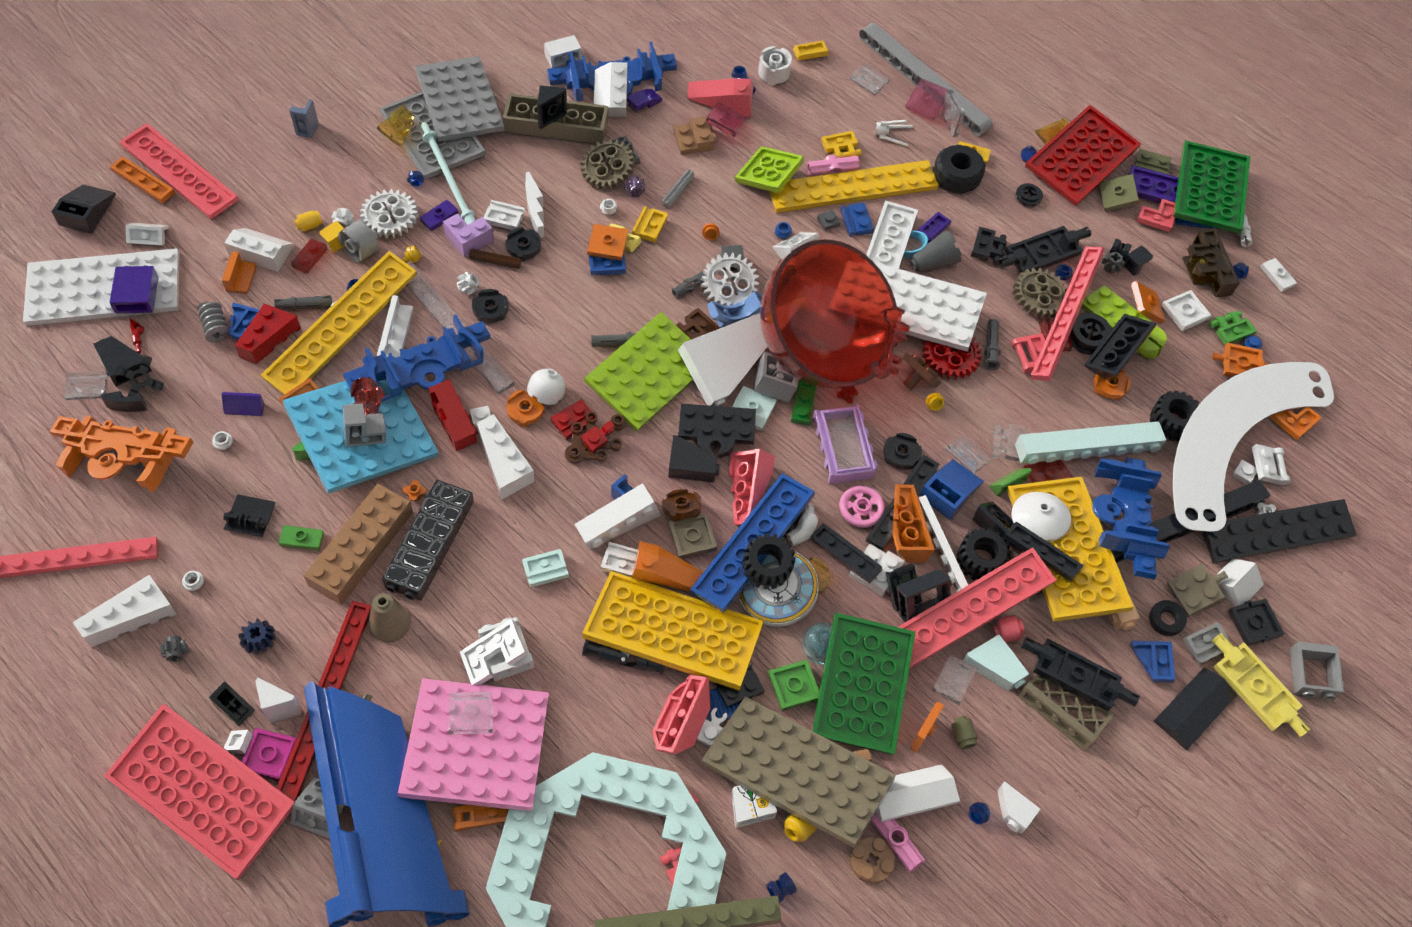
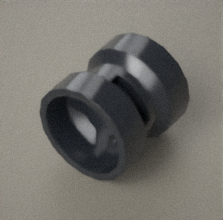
M1116 238L1109 253L1117 252L1123 256L1122 260H1125L1132 245L1129 243L1124 244Z

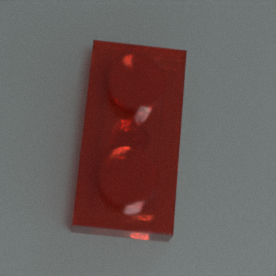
M311 238L291 262L292 267L308 274L326 252L327 245Z

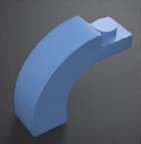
M755 291L745 300L735 305H722L714 301L707 304L711 318L717 321L720 328L771 309L766 296Z

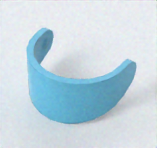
M911 230L910 237L920 241L922 247L914 251H904V258L912 259L915 253L927 245L928 238L923 232Z

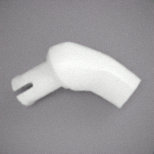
M810 503L809 509L806 506L802 511L803 515L799 520L798 526L786 534L792 546L808 540L816 529L818 517L814 514V506Z

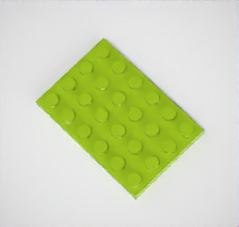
M660 312L584 378V382L618 414L622 415L632 428L638 431L694 381L678 352L681 345L691 339L667 316Z

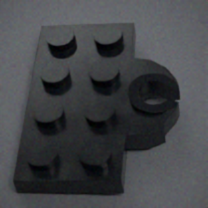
M681 404L678 436L685 440L697 441L698 447L711 454V447L714 445L719 446L718 458L726 455L729 456L733 451L735 443L754 445L756 409Z

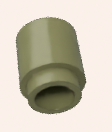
M966 716L954 719V723L951 726L957 745H960L961 749L976 746L978 738L972 719H967Z

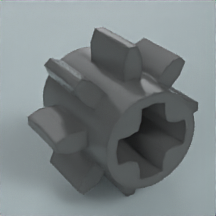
M1108 252L1101 262L1105 264L1103 269L1109 273H1119L1125 264L1122 261L1123 256L1117 252L1111 254Z
M180 636L167 637L164 641L165 644H160V654L170 662L180 661L183 659V654L188 653V644Z

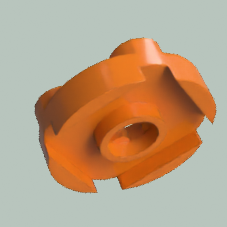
M1124 369L1114 378H1102L1095 374L1093 378L1094 391L1096 394L1106 398L1121 400L1131 387V379L1127 377ZM1110 379L1114 380L1115 384L1109 383Z
M518 390L512 393L507 400V415L521 427H527L537 422L544 415V404L538 402V398L534 395L530 397L527 391ZM522 405H529V409L523 410Z

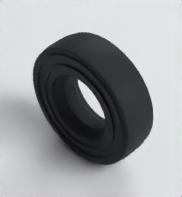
M1163 600L1152 607L1149 621L1153 629L1165 636H1174L1185 628L1187 615L1178 603ZM1161 613H1172L1175 617V623L1172 625L1164 623L1161 619Z

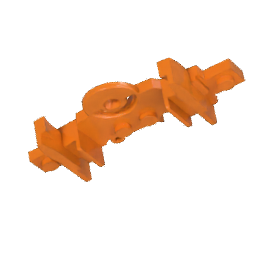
M59 416L49 431L53 436L63 438L61 442L67 446L56 464L67 477L73 474L84 456L90 458L87 465L89 474L98 480L109 479L115 476L125 465H136L141 462L146 468L136 482L141 487H146L150 492H154L159 486L174 457L185 458L194 443L190 437L178 436L174 428H166L161 435L160 432L149 431L147 427L141 432L138 426L133 428L117 426L111 420H106L102 426L92 416H86L82 422L75 418ZM114 450L118 453V457H116L113 453H106L102 455L98 460H96V458L105 451Z

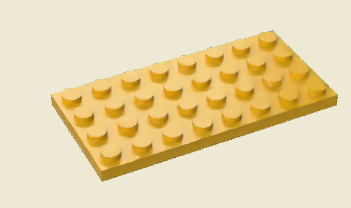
M1082 476L1008 486L1007 493L1012 507L1016 500L1026 493L1045 492L1062 500L1071 514V525L1068 532L1062 538L1049 543L1084 566L1072 582L1047 567L1056 579L1054 584L1042 590L1053 622L1132 611L1134 606L1113 553L1109 549L1100 547L1099 538L1104 531L1099 518L1093 512V503Z
M610 571L583 630L582 638L695 676L707 677L709 681L740 691L764 621L729 609L723 613L705 601Z

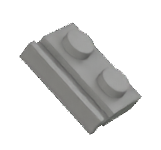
M1219 622L1182 639L1192 656L1198 661L1196 662L1198 665L1223 654L1212 642L1220 633H1223L1226 639L1229 640Z

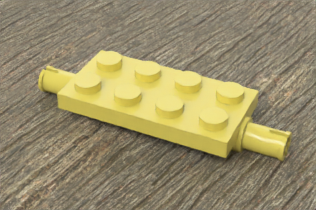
M1220 633L1212 640L1225 654V658L1214 666L1215 670L1271 731L1275 730L1282 723H1288L1299 737H1302L1310 730L1297 715V711L1303 705L1244 642L1240 646L1234 647L1223 633Z

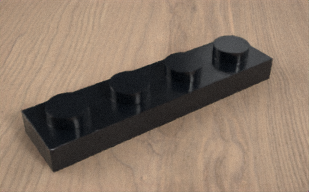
M1015 522L1004 535V539L1024 552L1033 547L1047 567L1070 582L1083 569V564L1018 522Z
M824 523L810 536L813 542L869 584L883 570L880 564Z

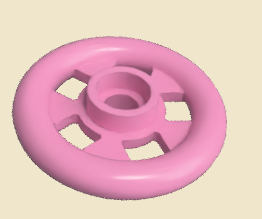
M855 486L843 493L840 498L839 509L841 515L848 523L856 527L867 528L876 525L885 512V503L881 495L874 489L866 486ZM863 494L871 496L870 501L867 498L862 497ZM851 496L857 498L853 503L849 501ZM872 505L878 507L877 512L871 511ZM851 508L853 509L854 513H856L853 516L848 511ZM861 516H869L868 520L861 519Z

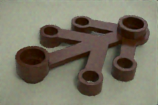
M591 411L586 414V432L592 429L597 421V414ZM620 414L611 417L610 421L615 425L613 429L621 431L625 427V418ZM593 416L595 419L590 420L588 417ZM615 419L621 420V422L617 423L615 422ZM575 422L571 426V432L573 433L572 444L566 448L565 458L571 463H578L582 459L605 462L608 454L604 449L619 451L622 447V441L614 438L601 447L604 449H599L594 453L586 451L588 448L584 443L579 445V435L582 433L583 426L581 423ZM574 427H579L580 430L576 431ZM613 443H618L619 446L615 447ZM576 451L578 454L573 455L571 452ZM604 454L605 457L600 458L598 455Z

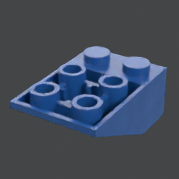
M952 459L924 485L920 497L926 495L930 505L951 520L984 481Z

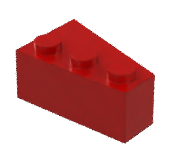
M264 303L235 344L239 357L254 364L259 363L274 351L276 345L280 342L284 343L290 334L301 329L298 317Z

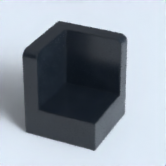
M1141 245L1127 254L1124 260V267L1135 276L1139 274L1142 266L1152 260L1154 256Z

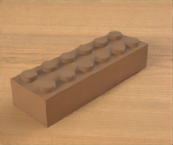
M377 483L305 573L304 578L308 586L342 605L413 514L411 502Z

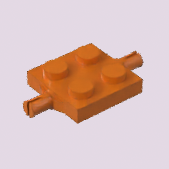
M1226 343L1224 346V354L1213 352L1211 358L1212 360L1222 361L1223 375L1228 377H1234L1252 368L1269 365L1262 358L1263 350Z

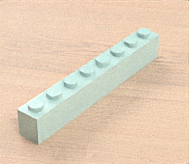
M1158 421L1021 434L1015 443V447L1021 464H1035L1043 461L1053 462L1063 459L1068 461L1073 458L1087 459L1093 456L1105 457L1113 454L1119 456L1125 453L1156 452L1161 449L1162 445L1166 442V438Z

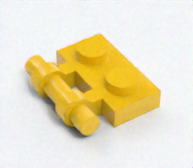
M853 131L823 136L821 138L825 152H833L832 155H837L838 158L862 155L861 149H854L858 147V141Z

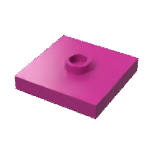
M256 728L242 762L260 776L280 781L296 738Z

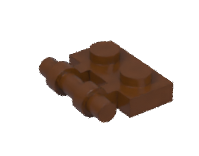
M699 308L685 317L686 325L680 322L676 325L691 340L720 329ZM695 330L698 334L695 336L690 331Z

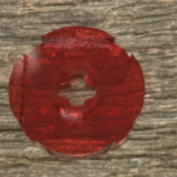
M371 377L356 379L351 386L350 392L351 397H354L355 403L352 404H363L365 415L377 414L381 405V399L384 396L383 389L378 387Z

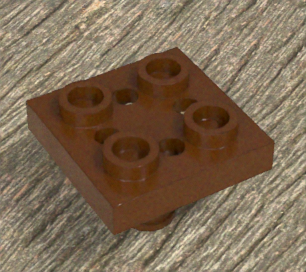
M908 353L902 357L914 370L903 382L907 388L912 390L922 378H925L935 387L941 383L938 379L940 375L929 366L924 367L926 363L915 354L911 356Z

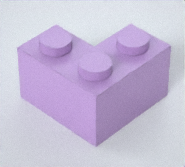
M459 214L443 221L445 236L464 258L469 255L471 249L479 250L494 242L492 227L483 217L468 225Z

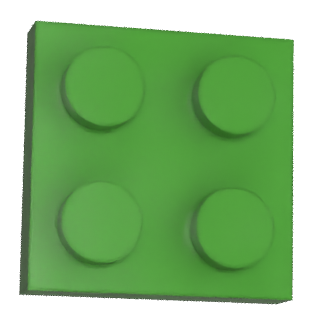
M808 660L768 671V676L781 711L818 701L819 689Z

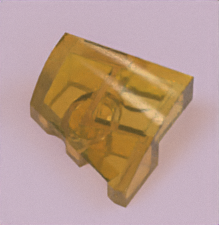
M401 105L391 112L389 118L377 126V130L390 141L402 147L415 115L404 105Z

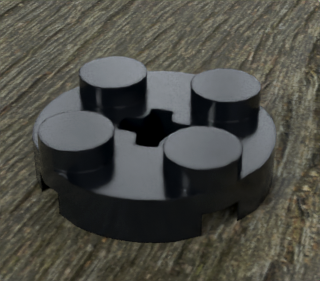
M524 227L516 228L507 235L506 250L512 257L525 261L536 256L541 251V238L533 229L524 230ZM520 242H523V243H526V242H527V244H526V245H520Z
M485 289L480 291L476 298H473L472 310L479 322L492 323L506 318L509 310L508 299L505 295L503 296L499 293L498 290ZM492 303V306H494L492 308H487L488 304Z
M897 433L896 436H890L885 442L883 448L884 460L895 468L911 470L920 460L922 454L921 445L919 446L914 436L907 433ZM904 448L906 454H901L898 450Z

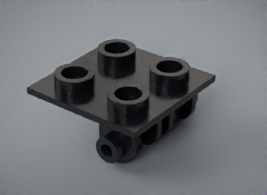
M237 494L231 511L223 516V520L226 521L224 530L263 537L276 502Z

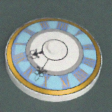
M795 552L794 557H796V561L789 579L785 580L782 586L778 584L775 589L769 586L767 590L762 585L758 588L755 586V582L751 584L748 581L739 593L740 602L750 617L764 621V625L774 627L788 626L803 619L814 607L819 591L817 575L810 562ZM768 555L761 564L768 569L780 566L778 560L772 555Z

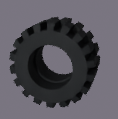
M1174 390L1172 393L1169 391L1161 395L1150 413V422L1159 421L1165 438H1170V441L1175 439L1180 441L1183 430L1192 413L1198 407L1199 402L1194 400L1193 396L1186 395V392L1182 391V393H1179V391ZM1171 413L1177 414L1181 419L1174 417Z
M980 528L979 531L973 529L963 539L957 552V562L960 563V569L965 570L964 574L966 576H972V580H975V578L980 579L1009 562L1011 555L1010 545L1005 543L1006 539H1004V536L1000 537L998 531L994 533L992 532L993 529L990 528L988 530ZM981 549L987 551L993 560L981 559L974 550Z
M765 533L764 537L760 534L756 537V540L752 539L746 547L742 560V569L745 570V577L749 576L748 581L751 584L755 582V586L758 588L760 585L764 586V589L767 590L769 586L772 589L777 588L778 584L782 586L785 580L789 579L796 561L794 549L790 550L792 545L789 542L785 543V538L783 537L781 539L777 538V534L770 536L769 533ZM763 554L772 555L778 560L780 566L774 569L765 568L759 563L757 557Z

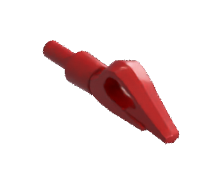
M129 318L133 345L136 347V352L141 354L140 345L142 342L140 335L143 334L144 328Z

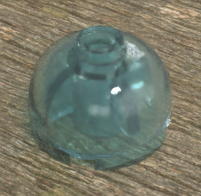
M818 622L806 630L802 639V649L807 654L809 660L817 664H825L832 624Z

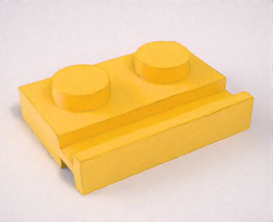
M644 206L632 230V234L656 243L668 219V213L653 208L648 209L647 206Z

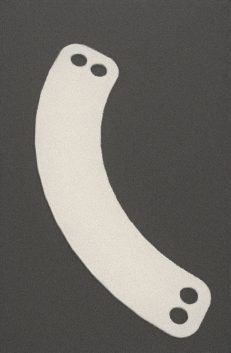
M1285 362L1252 368L1230 378L1204 398L1186 424L1175 456L1173 499L1175 515L1182 526L1189 530L1208 532L1219 531L1225 526L1224 481L1230 457L1237 443L1252 426L1272 414L1292 408L1329 406L1334 400V393L1329 374L1322 366L1312 362ZM1314 371L1318 373L1321 378L1320 382L1312 381L1309 377V372ZM1314 387H1319L1323 390V398H1318L1313 394L1312 390ZM1187 508L1194 509L1198 513V519L1195 521L1188 519L1185 510ZM1204 510H1212L1216 515V520L1214 522L1207 521L1203 516Z

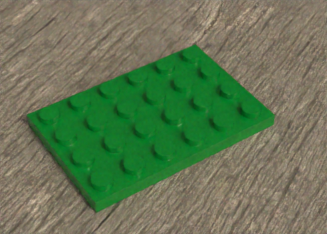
M1185 140L1182 149L1173 217L1241 234L1244 224L1251 156Z
M835 613L812 731L830 741L894 755L916 631Z

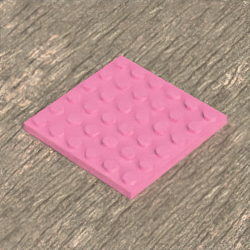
M422 678L398 797L532 811L549 692L486 685L472 686V684Z

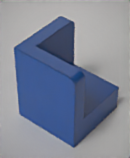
M624 474L611 485V497L614 500L634 489L628 484V476Z

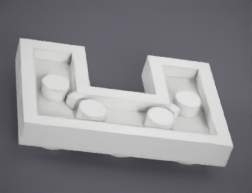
M512 619L460 651L472 686L481 685L493 677L487 660L499 652H503L505 660L510 666L528 655L517 625Z

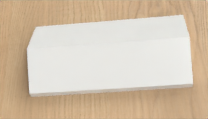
M943 765L896 775L894 782L876 811L880 821L884 822L958 804L960 799L954 777Z

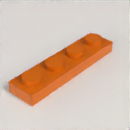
M123 156L110 166L112 172L162 204L175 194L172 187Z

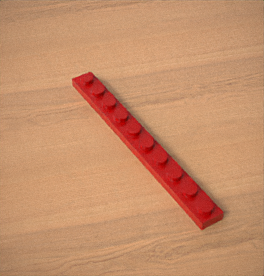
M356 601L351 602L318 686L329 689L330 686L341 690L369 620L372 605ZM308 711L277 786V789L293 801H296L299 797L315 757Z

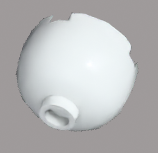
M541 369L531 376L527 392L530 397L534 395L538 398L537 401L540 403L555 405L559 400H563L566 386L565 380L553 369Z

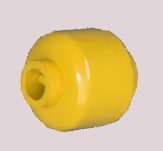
M793 814L784 822L785 834L794 842H804L816 831L815 826Z

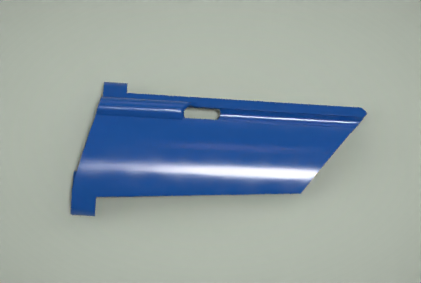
M309 681L304 691L339 890L338 896L325 903L329 927H341L350 921H365L373 917L374 912H424L427 926H437L449 919L460 920L467 917L470 912L465 891L450 890L425 800L398 797L408 748V740L401 717L359 696L330 686L329 689H325L315 684V682ZM337 805H346L351 808L355 831L348 832L340 828Z

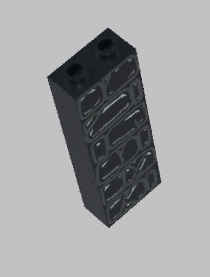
M436 479L382 578L386 590L392 593L399 592L404 594L410 600L417 599L422 601L474 503L472 492Z

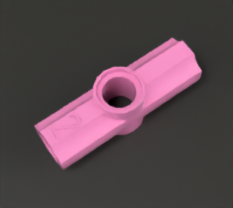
M829 155L825 160L807 163L808 175L810 177L859 170L860 167L858 156L838 158L837 155Z
M877 812L874 814L871 822L909 873L922 865L925 859L908 838L907 831L900 827L895 819L881 822ZM892 836H899L902 842H894Z

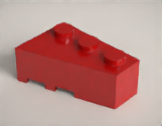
M450 379L429 387L433 410L455 451L477 443V428L474 424L471 425L470 416L467 410H464L461 399L457 395Z

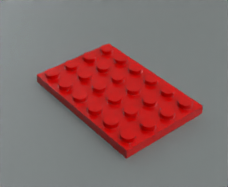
M1089 105L1029 159L1025 167L1077 206L1140 147L1141 143L1093 106Z

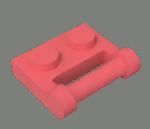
M1042 333L1015 338L1011 341V345L1016 349L1022 363L1024 373H1029L1034 369L1045 343ZM1022 345H1026L1033 362L1028 361Z

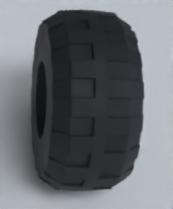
M957 144L940 151L936 158L933 172L937 183L945 190L953 193H966L973 191L980 185L985 173V163L982 156L975 149Z

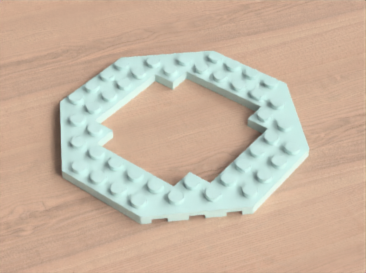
M592 752L538 784L535 789L532 811L508 810L486 885V891L506 927H546L552 906L530 899L554 813L576 818L581 797L666 817L661 839L683 844L667 910L715 904L726 851L677 772Z

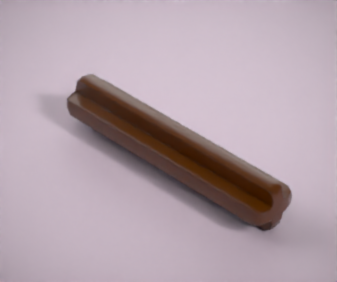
M471 249L469 253L470 259L517 269L521 267L520 258L477 249Z

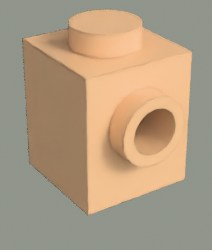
M1135 606L1132 611L1108 614L1109 622L1113 624L1115 630H1130L1135 627L1136 622L1140 619Z

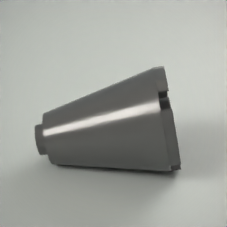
M949 231L942 232L915 253L910 261L912 268L922 272L961 262V252L959 247L956 248L954 245L956 240Z

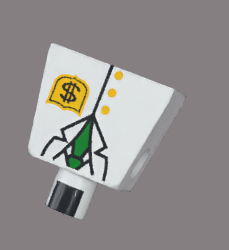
M736 786L732 789L735 828L776 817L777 809L773 803L742 786Z

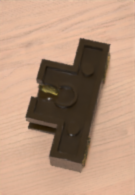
M1217 229L1199 230L1193 245H1189L1187 248L1190 256L1182 257L1193 285L1210 283L1215 297L1232 296L1240 282Z

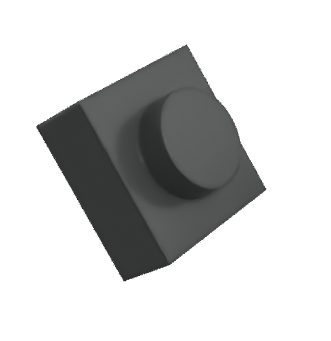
M833 210L818 214L817 220L824 231L840 226L841 222Z

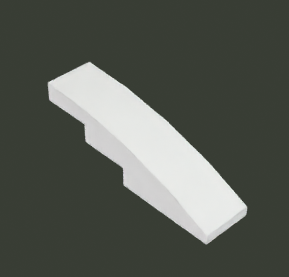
M526 172L525 188L528 213L534 230L541 238L545 236L544 224L542 223L544 222L542 209L544 207L543 195L530 172Z

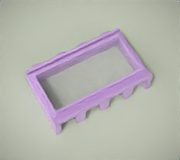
M859 405L822 411L814 410L812 421L817 423L816 434L821 437L820 450L821 453H825L824 466L825 469L829 468L830 472L828 484L872 479L875 471H877L876 459L873 460L872 457L873 447L868 442V429L864 427V414L860 411Z

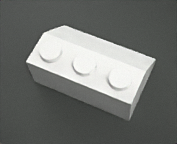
M610 62L595 70L594 104L608 106V117H626L627 63Z
M247 228L234 229L224 242L229 256L231 252H239L242 261L253 262L257 266L276 272L280 270L295 246L294 243Z

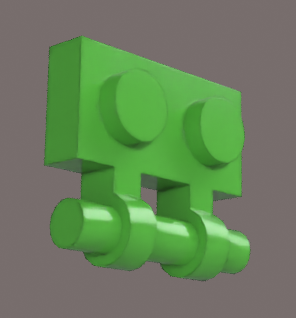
M1241 311L1229 312L1226 316L1216 317L1213 321L1209 322L1211 328H1218L1216 334L1224 345L1241 341L1247 336H1254L1257 332L1248 318L1240 319L1242 317Z

